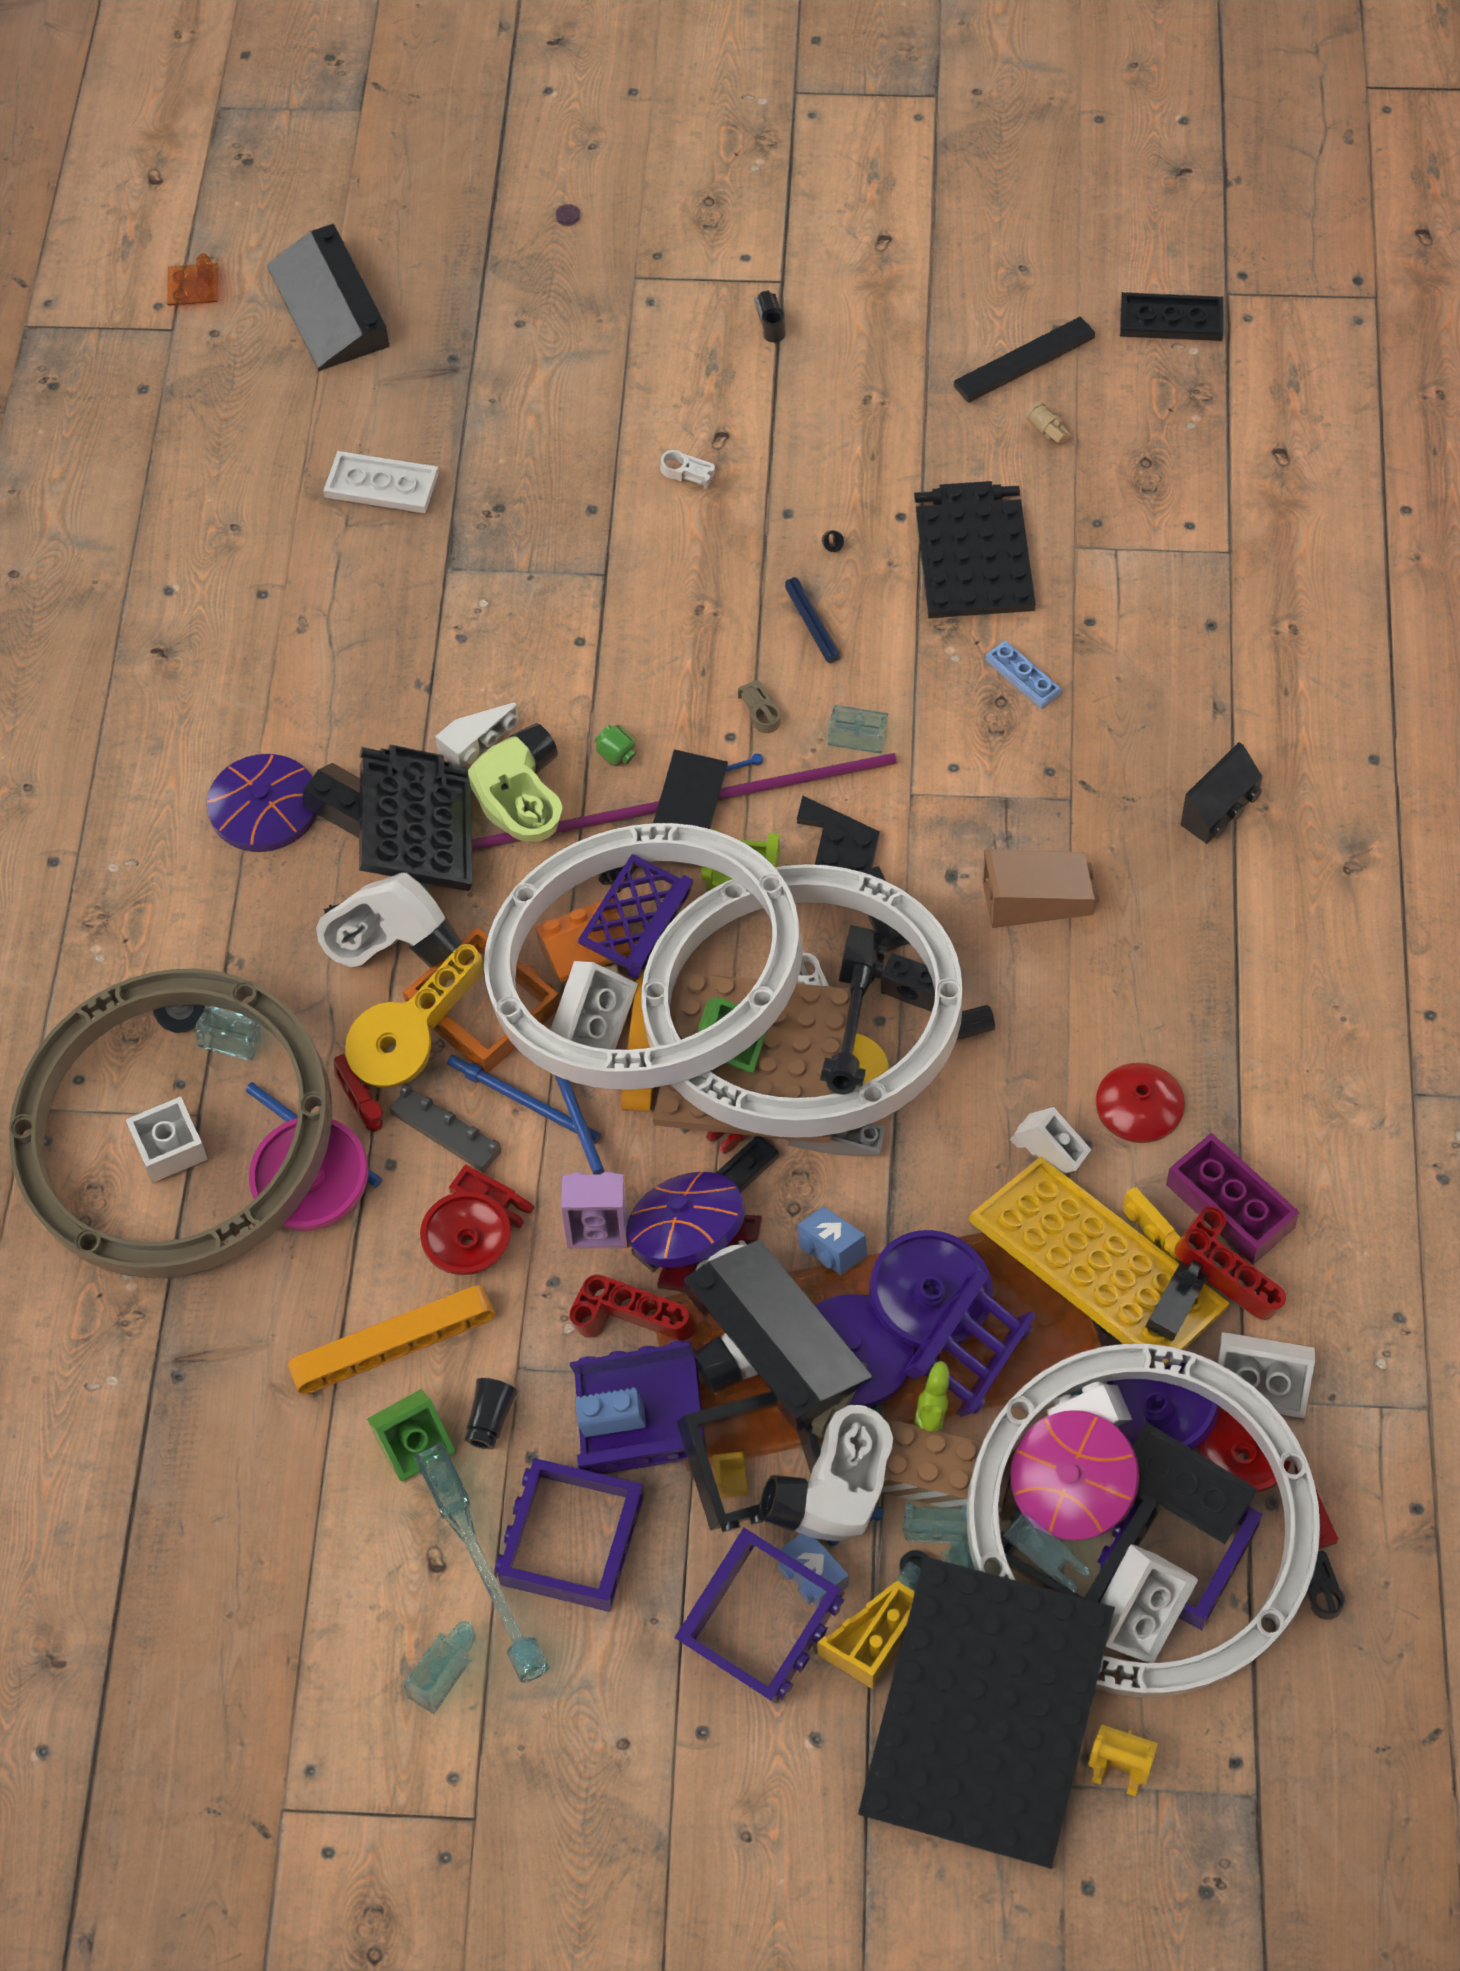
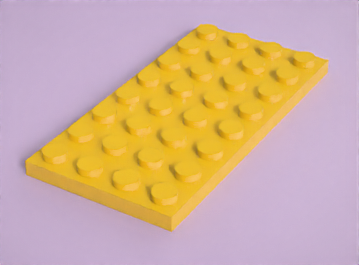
M1041 1156L975 1209L968 1219L971 1224L1123 1344H1153L1185 1350L1230 1305L1227 1300L1204 1283L1173 1342L1146 1328L1145 1326L1179 1263ZM1151 1356L1150 1366L1153 1365V1363H1152L1153 1357H1152V1356ZM1163 1359V1361H1162V1363H1164L1165 1367H1166L1167 1365H1169V1364H1168V1361H1169V1360H1167V1359Z

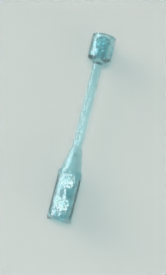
M443 1443L415 1455L414 1459L441 1517L448 1522L461 1541H464L510 1636L512 1644L507 1650V1655L520 1682H530L541 1677L549 1670V1665L536 1638L523 1636L476 1539L468 1494Z

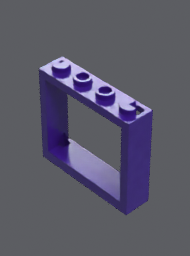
M534 1458L531 1468H526L524 1471L522 1486L525 1488L522 1497L517 1496L514 1503L513 1515L516 1516L513 1526L508 1525L504 1535V1544H507L504 1555L499 1554L496 1560L494 1571L498 1573L500 1585L610 1612L644 1499L643 1484ZM541 1477L625 1497L599 1589L512 1568Z
M1133 1504L1126 1520H1122L1115 1527L1112 1536L1115 1537L1110 1547L1104 1546L1102 1554L1097 1561L1100 1563V1570L1138 1510V1506ZM1248 1506L1238 1523L1241 1526L1197 1607L1195 1608L1186 1603L1178 1617L1179 1619L1203 1630L1260 1526L1262 1513Z
M744 1527L674 1638L777 1704L779 1699L783 1700L787 1692L791 1691L793 1683L790 1681L796 1671L801 1672L809 1662L810 1655L808 1652L814 1642L817 1644L825 1636L828 1630L825 1624L830 1616H836L840 1612V1607L845 1600L842 1598L845 1592ZM754 1547L762 1550L827 1592L768 1687L696 1640Z

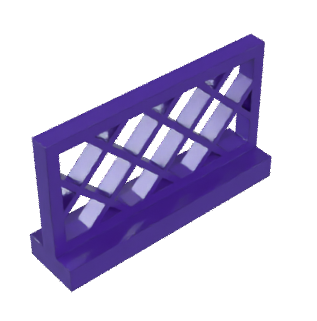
M631 854L579 937L578 944L629 969L628 975L638 980L647 965L657 940L677 916L690 895L694 879L686 875L679 878ZM635 865L645 871L646 877L632 879L630 869ZM664 880L672 884V886L667 891L657 892L654 882ZM649 883L652 894L638 897L635 886ZM630 887L633 898L619 901L616 893L617 890ZM655 900L658 908L657 911L644 914L641 903ZM636 904L639 915L625 918L621 907ZM616 908L620 919L606 922L603 912ZM642 921L644 932L631 935L627 924ZM623 926L626 937L611 939L608 928ZM603 930L607 941L597 943L589 939L588 936L591 932ZM628 943L631 949L628 958L616 953L614 946Z

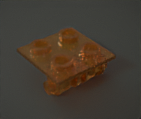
M200 254L196 259V265L168 267V306L218 302V263H212L207 254Z

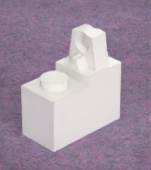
M1054 1107L1030 1113L1023 1123L1017 1127L1018 1129L1014 1136L1010 1139L1017 1148L1026 1147L1032 1155L1043 1157L1063 1174L1076 1171L1091 1151V1148Z

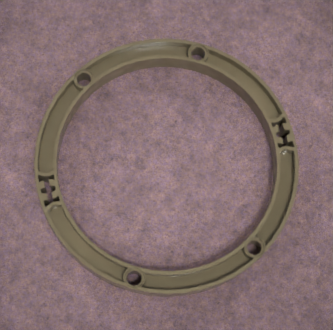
M193 968L151 972L114 984L83 1002L60 1021L36 1050L24 1071L12 1106L9 1126V1148L12 1167L21 1193L34 1215L54 1238L73 1254L102 1269L127 1276L169 1278L190 1275L230 1262L250 1251L283 1225L298 1208L313 1185L326 1155L332 1124V1094L323 1060L308 1032L293 1012L267 990L245 979L214 970ZM252 996L250 1000L243 1002L246 997ZM176 1005L215 1006L234 1011L259 1023L284 1046L291 1058L299 1089V1111L294 1138L280 1169L266 1188L249 1205L230 1219L209 1230L189 1237L162 1242H140L109 1236L84 1224L63 1206L51 1184L47 1171L44 1149L46 1121L55 1093L65 1074L76 1059L93 1042L113 1027L132 1017L151 1010ZM321 1106L317 1112L310 1113L314 1107ZM31 1128V1131L28 1134L23 1135V1133L27 1129ZM97 1242L93 1249L87 1250L90 1244Z

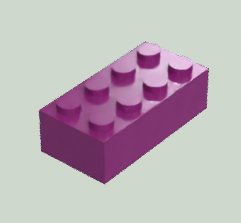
M1210 1133L1169 1168L1166 1186L1197 1214L1208 1206L1219 1208L1226 1217V1224L1220 1235L1252 1264H1255L1295 1229L1299 1211L1213 1133Z

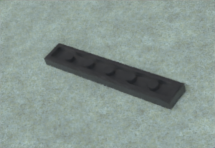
M1080 316L954 380V388L969 403L1094 339L1095 331Z
M756 1136L716 1173L732 1180L741 1193L779 1158V1152L761 1136ZM632 1248V1254L653 1273L659 1268V1266L643 1261Z

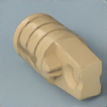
M1042 401L1034 404L1027 412L1026 419L1033 426H1036L1048 440L1054 439L1057 443H1066L1070 438L1071 434L1062 426L1063 421L1046 407V404Z

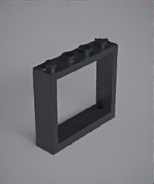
M772 1391L687 1414L676 1421L710 1531L721 1528L722 1532H729L740 1528L739 1522L750 1519V1523L753 1525L763 1522L760 1517V1504L725 1514L699 1428L778 1406L777 1397ZM811 1423L798 1432L810 1473H812L813 1467L821 1453L817 1436L812 1433L813 1426Z
M1140 1490L1137 1491L1133 1504L1139 1508L1084 1598L1012 1555L1031 1525L1018 1505L1010 1516L1011 1524L1006 1532H1000L1001 1542L1010 1568L1046 1589L1100 1603L1131 1544L1139 1547L1161 1511V1507L1157 1500Z

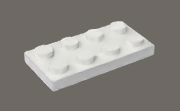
M337 451L323 490L324 497L426 513L439 471L437 466Z

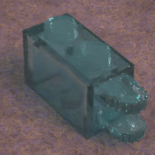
M466 1620L464 1622L461 1621L460 1623L458 1622L456 1628H453L448 1636L441 1632L438 1634L403 1685L408 1699L435 1714L470 1663L468 1652L472 1648L474 1641H476L472 1624L466 1622Z

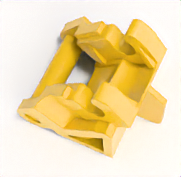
M1101 1724L1088 1764L1094 1769L1091 1782L1101 1785L1103 1777L1111 1766L1129 1772L1126 1794L1136 1797L1139 1785L1147 1783L1158 1743L1132 1735L1133 1730L1129 1729V1732L1126 1733Z

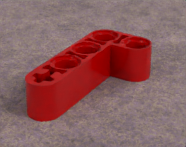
M1205 1207L1190 1223L1176 1243V1257L1188 1266L1192 1260L1202 1264L1203 1267L1200 1272L1208 1276L1206 1281L1256 1318L1261 1320L1270 1319L1285 1304L1286 1294L1284 1290L1216 1239L1226 1224V1217L1217 1207ZM1204 1221L1208 1222L1211 1225V1228L1208 1227L1204 1223ZM1189 1243H1192L1197 1250L1193 1249ZM1214 1261L1218 1262L1221 1268L1217 1267ZM1239 1279L1246 1284V1287L1240 1283Z
M599 1274L591 1275L585 1280L569 1312V1319L580 1335L587 1338L595 1337L602 1331L609 1315L676 1340H688L696 1331V1322L682 1304ZM605 1289L600 1296L595 1297L597 1291ZM626 1299H631L629 1304H627L626 1306H621L623 1301H625ZM652 1309H658L654 1315L647 1316ZM591 1315L589 1321H587L586 1323H581L585 1317Z

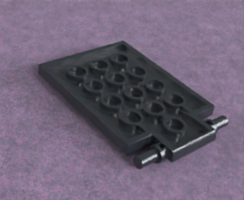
M992 481L939 484V488H933L932 491L914 492L915 503L933 502V504H941L916 506L915 512L928 618L1035 611L1036 603L1021 499L995 501L1002 500V497L1020 496L1019 485L1001 487V484L992 485Z
M391 744L388 749L381 748L380 750L361 747L359 757L363 759L360 763L359 871L391 877L400 873H407L417 882L470 891L472 886V831L469 768L454 766L451 762L444 761V755Z

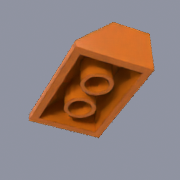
M603 899L595 904L582 909H575L569 914L547 920L543 924L535 926L542 954L560 983L568 980L574 961L594 962L600 966L613 963V961L578 944L579 937ZM616 908L603 912L606 922L620 919ZM627 924L631 935H634L630 925ZM623 926L608 928L611 939L626 937ZM603 930L591 932L588 936L589 939L597 943L607 941ZM628 943L614 946L616 953L624 957H628L631 953Z

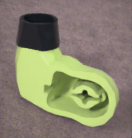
M532 724L510 735V738L493 745L479 756L468 769L470 787L486 817L509 835L521 841L539 842L549 838L557 830L563 809L559 797L546 787L536 775L558 755L557 746L553 738L541 724Z

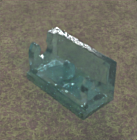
M834 705L829 721L828 745L882 754L884 738L886 739L888 713Z
M206 1006L195 1025L197 1045L200 1048L252 1061L255 1056L254 1043L260 1044V1024L235 1012Z
M906 1502L902 1528L906 1541L969 1544L967 1535V1505H963L962 1509L915 1507L913 1503Z

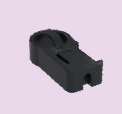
M1318 1551L1314 1573L1307 1594L1314 1614L1321 1619L1331 1620L1341 1613L1345 1600L1326 1552ZM1324 1593L1329 1611L1321 1609L1316 1603V1596L1318 1594ZM1332 1594H1333V1595L1337 1598V1600H1338V1604H1339V1605H1338V1608H1337V1609H1336V1607H1335V1603H1334Z

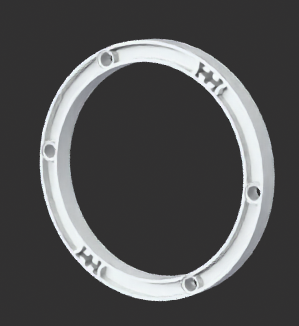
M675 823L632 825L599 833L566 847L542 862L513 889L498 911L488 934L484 955L485 982L495 1015L502 1030L511 1043L537 1066L558 1077L591 1087L629 1090L654 1088L691 1079L721 1066L749 1048L771 1027L786 1007L795 989L802 962V935L796 905L783 877L767 859L747 844L729 835L693 825ZM631 854L647 862H683L716 870L733 878L757 898L772 923V944L766 966L755 986L738 1006L713 1025L687 1038L666 1045L633 1050H611L579 1044L561 1037L538 1022L528 1012L517 994L515 978L518 956L526 936L540 915L554 901L576 885L608 870L624 866Z
M804 864L775 867L787 884L794 903H826L858 910L886 923L911 943L926 964L935 990V1001L929 1022L918 1042L895 1066L875 1079L863 1084L862 1087L857 1086L853 1092L845 1095L835 1093L806 1098L764 1095L733 1085L710 1071L671 1085L699 1110L719 1121L754 1133L798 1138L825 1136L857 1129L890 1115L913 1100L933 1081L948 1060L956 1043L962 1018V978L957 954L945 930L930 911L902 889L882 879L863 872L828 865ZM734 879L709 890L683 909L666 927L649 956L642 983V1011L646 1037L650 1048L681 1040L670 1016V1004L676 979L694 950L713 932L725 924L764 908L748 889Z
M1121 1344L1100 1347L1064 1359L1041 1372L1011 1398L995 1419L984 1439L974 1464L969 1484L966 1513L970 1555L975 1570L985 1572L984 1564L994 1562L1000 1568L998 1576L1015 1580L1004 1553L999 1530L998 1501L1000 1484L1005 1465L1016 1442L1027 1427L1043 1411L1054 1404L1053 1402L1056 1399L1097 1381L1102 1383L1121 1379H1147L1181 1386L1216 1403L1232 1415L1257 1442L1269 1462L1281 1493L1285 1519V1541L1281 1566L1275 1584L1255 1618L1227 1642L1198 1656L1164 1663H1138L1103 1655L1100 1672L1102 1671V1666H1105L1102 1674L1112 1675L1118 1670L1120 1671V1677L1130 1679L1134 1675L1133 1681L1122 1680L1118 1685L1115 1684L1114 1677L1105 1675L1101 1681L1097 1680L1095 1688L1107 1693L1131 1697H1165L1185 1694L1225 1680L1245 1668L1281 1635L1296 1614L1308 1590L1318 1554L1320 1521L1315 1484L1301 1446L1284 1418L1257 1389L1236 1373L1195 1353L1168 1346ZM1151 1356H1152V1357H1153V1359H1152L1153 1365H1152L1151 1368H1150L1149 1366H1150V1363H1151ZM1163 1359L1169 1360L1168 1364L1171 1366L1169 1370L1164 1369ZM1181 1363H1185L1186 1366H1185L1184 1369L1182 1370L1181 1374H1179V1371H1180V1369H1181V1367H1182V1366H1179V1365H1180ZM1015 1407L1024 1409L1027 1418L1023 1420L1015 1419L1011 1415V1409ZM1284 1462H1293L1298 1468V1473L1292 1475L1286 1472L1283 1465ZM1264 1617L1272 1619L1276 1625L1275 1632L1265 1631L1262 1628L1261 1619Z

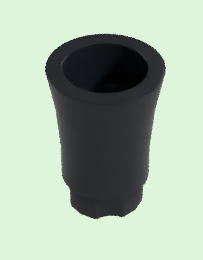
M478 1378L476 1380L474 1401L467 1424L466 1442L480 1449H494L496 1439L500 1437L508 1411L518 1393L516 1388L491 1378Z

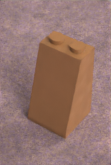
M984 850L982 883L992 928L1093 915L1094 904L1099 902L1097 887H1092L1091 862L1086 863L1084 852Z

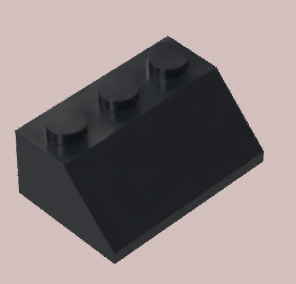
M1238 742L1185 795L1181 826L1206 844L1214 836L1216 838L1221 836L1227 824L1232 819L1237 820L1244 811V807L1249 802L1254 803L1262 792L1260 787L1263 776L1243 744Z
M330 763L318 769L303 789L302 806L359 838L360 778L336 764Z

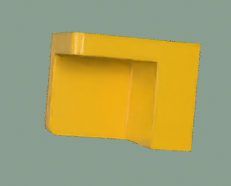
M744 1452L712 1455L714 1477L720 1498L748 1495Z

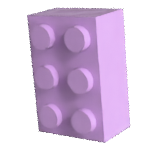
M574 1172L570 1175H562L561 1211L567 1248H627L628 1211L623 1174L604 1172L596 1175H587L582 1172Z

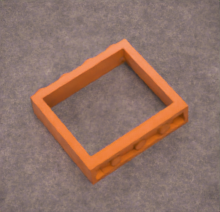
M477 927L462 940L461 945L471 944L478 952L485 955L488 935ZM474 957L467 959L465 965ZM447 958L431 967L403 992L405 1002L409 1001ZM518 960L515 982L540 1002L529 1013L538 1022L543 1024L557 1012L559 993L553 989V984L542 981L531 966L525 967ZM430 1001L426 1009L431 1008L434 1004ZM445 1015L433 1029L469 1061L482 1066L487 1073L516 1049L506 1034L487 1049L448 1015Z

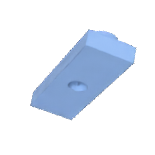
M1006 640L986 654L985 661L1039 708H1045L1062 695V688Z

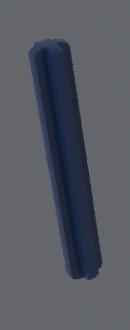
M796 577L787 579L785 581V588L825 660L828 663L839 660L840 652L799 579Z

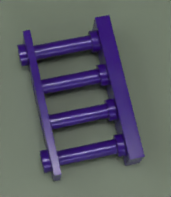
M980 1269L965 1276L904 1370L912 1379L922 1375L927 1376L934 1364L938 1362L936 1357L940 1351L946 1350L979 1376L970 1391L949 1374L948 1389L964 1401L956 1413L960 1417L971 1413L976 1414L986 1402L985 1394L1018 1342L1024 1340L1031 1332L1032 1326L1030 1324L1036 1316L1031 1311L1016 1318L985 1293L983 1285L988 1276ZM977 1301L1010 1328L1002 1342L969 1316L970 1312L967 1310L972 1302L975 1303ZM956 1326L964 1327L995 1352L987 1366L953 1340L954 1336L951 1334Z

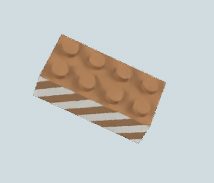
M893 1420L891 1427L893 1444L886 1462L881 1492L966 1513L969 1484L974 1464L983 1442L940 1431L928 1432L925 1429H920L919 1426ZM1012 1449L1000 1484L998 1501L999 1521L1001 1520L1011 1480L1010 1471L1015 1452L1014 1449Z

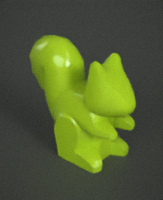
M943 1361L934 1364L927 1379L926 1389L918 1398L914 1425L928 1432L942 1430L949 1400L947 1399L946 1392L949 1384V1370Z

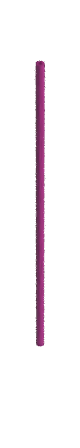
M895 753L724 787L721 789L719 800L896 764ZM659 801L559 821L557 830L553 834L653 814L657 811ZM507 832L472 839V851L521 840L512 837Z

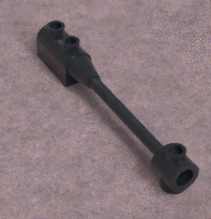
M850 925L838 980L849 983L851 991L842 1049L840 1053L835 1054L832 1058L825 1057L820 1081L826 1082L832 1092L841 1095L849 1094L855 1090L856 1086L862 1087L866 1069L860 1068L859 1060L853 1055L863 996L875 978L881 979L884 966L883 961L887 949L886 944H881V937L876 931Z

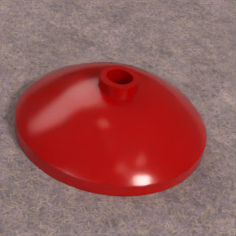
M1129 1063L1113 1069L1103 1078L1096 1094V1110L1103 1125L1117 1137L1136 1143L1154 1142L1171 1134L1181 1122L1185 1108L1184 1094L1177 1080L1164 1069L1148 1063ZM1137 1091H1145L1147 1094L1140 1095Z
M474 1191L456 1192L438 1200L425 1214L420 1228L421 1245L427 1258L437 1268L455 1275H472L492 1267L505 1254L511 1238L510 1221L504 1208L490 1196ZM465 1240H472V1243L469 1245L463 1244Z
M1220 1408L1216 1425L1204 1442L1197 1447L1198 1453L1258 1489L1257 1493L1277 1484L1275 1475L1257 1442L1232 1415ZM1244 1453L1248 1456V1459L1241 1460L1238 1454ZM1285 1461L1283 1464L1286 1472L1290 1468L1291 1461Z

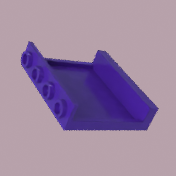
M677 1340L670 1342L666 1346H643L638 1351H614L609 1353L608 1356L597 1358L585 1356L581 1357L578 1361L569 1362L570 1368L575 1375L576 1398L577 1396L582 1398L584 1395L588 1397L590 1394L594 1396L596 1393L600 1395L602 1392L606 1394L608 1391L613 1393L614 1390L619 1392L620 1389L623 1391L627 1388L631 1390L634 1387L641 1396L645 1408L646 1428L585 1437L579 1429L581 1454L577 1455L579 1469L599 1474H608L688 1460L676 1421L684 1415L702 1410L699 1373L692 1355L695 1350L691 1342ZM701 1427L699 1431L706 1450L704 1427Z

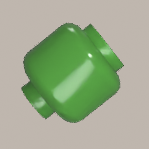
M607 725L595 739L597 742V753L611 765H619L621 762L626 765L636 755V751L633 750L636 746V739L621 725Z

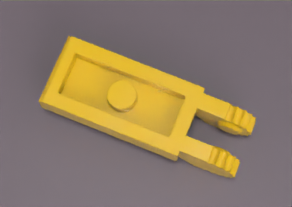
M1133 1187L1126 1192L1122 1204L1125 1215L1141 1227L1149 1241L1155 1243L1162 1251L1180 1264L1181 1261L1175 1254V1246L1181 1237L1139 1189Z

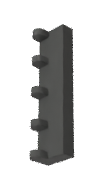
M407 1083L401 1087L400 1097L390 1107L392 1115L483 1173L501 1153V1146L495 1139L490 1140L479 1133L478 1128L468 1126L457 1119L456 1115L451 1111L446 1112L433 1103L432 1099L429 1097L424 1098L413 1091L412 1087Z

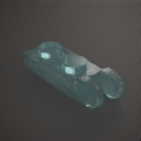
M1025 1512L1020 1515L1003 1535L1009 1543L1051 1578L1054 1579L1055 1577L1073 1593L1078 1589V1586L1073 1579L1060 1571L1067 1562L1070 1563L1082 1576L1088 1577L1091 1573L1088 1567L1073 1556V1552Z

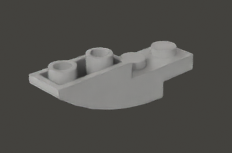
M870 1123L857 1129L832 1134L830 1144L787 1140H789L788 1146L816 1152L849 1156H877L880 1154L886 1127Z

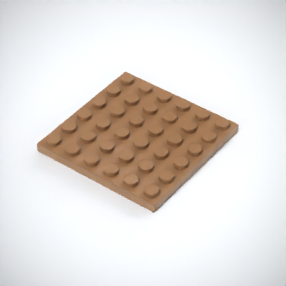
M685 973L674 1021V1028L679 1038L682 1040L698 1033V1027L707 1000L720 997L739 1005L758 980ZM796 983L786 1007L766 1032L753 1073H748L725 1063L710 1072L740 1088L764 1095L806 1098L835 1094L828 1088L826 1082L820 1081L825 1057L832 1058L835 1054L841 1052L851 999L850 988ZM671 1084L660 1086L653 1117L654 1126L829 1144L831 1141V1135L798 1138L779 1137L740 1129L719 1121L699 1110L686 1100Z

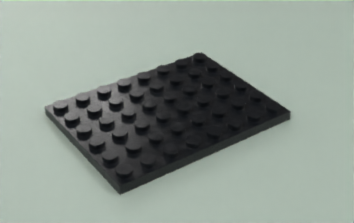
M924 1556L858 1815L1052 1869L1115 1607Z

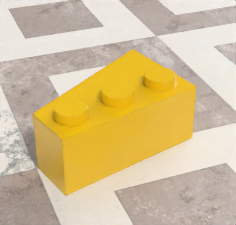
M898 1581L894 1582L867 1603L865 1608L841 1623V1626L829 1636L817 1642L818 1656L873 1689L902 1644L915 1591Z

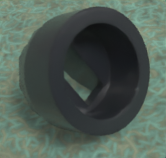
M829 530L822 537V545L830 552H837L844 545V537L836 530ZM830 534H832V539H833V544H834L833 547H830V541H829V535H830Z

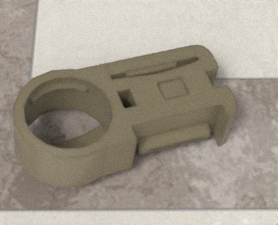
M755 680L739 687L738 699L743 698L750 709V718L753 721L754 727L762 733L776 731L781 722L780 710L775 706L760 681ZM765 714L769 723L760 722L757 718Z

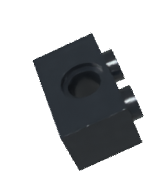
M892 953L881 974V993L932 1012L935 990L927 966Z

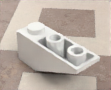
M510 703L454 720L435 736L438 753L444 755V758L454 766L466 767L468 764H472L485 749L492 747L499 737L516 726L519 721L517 704Z

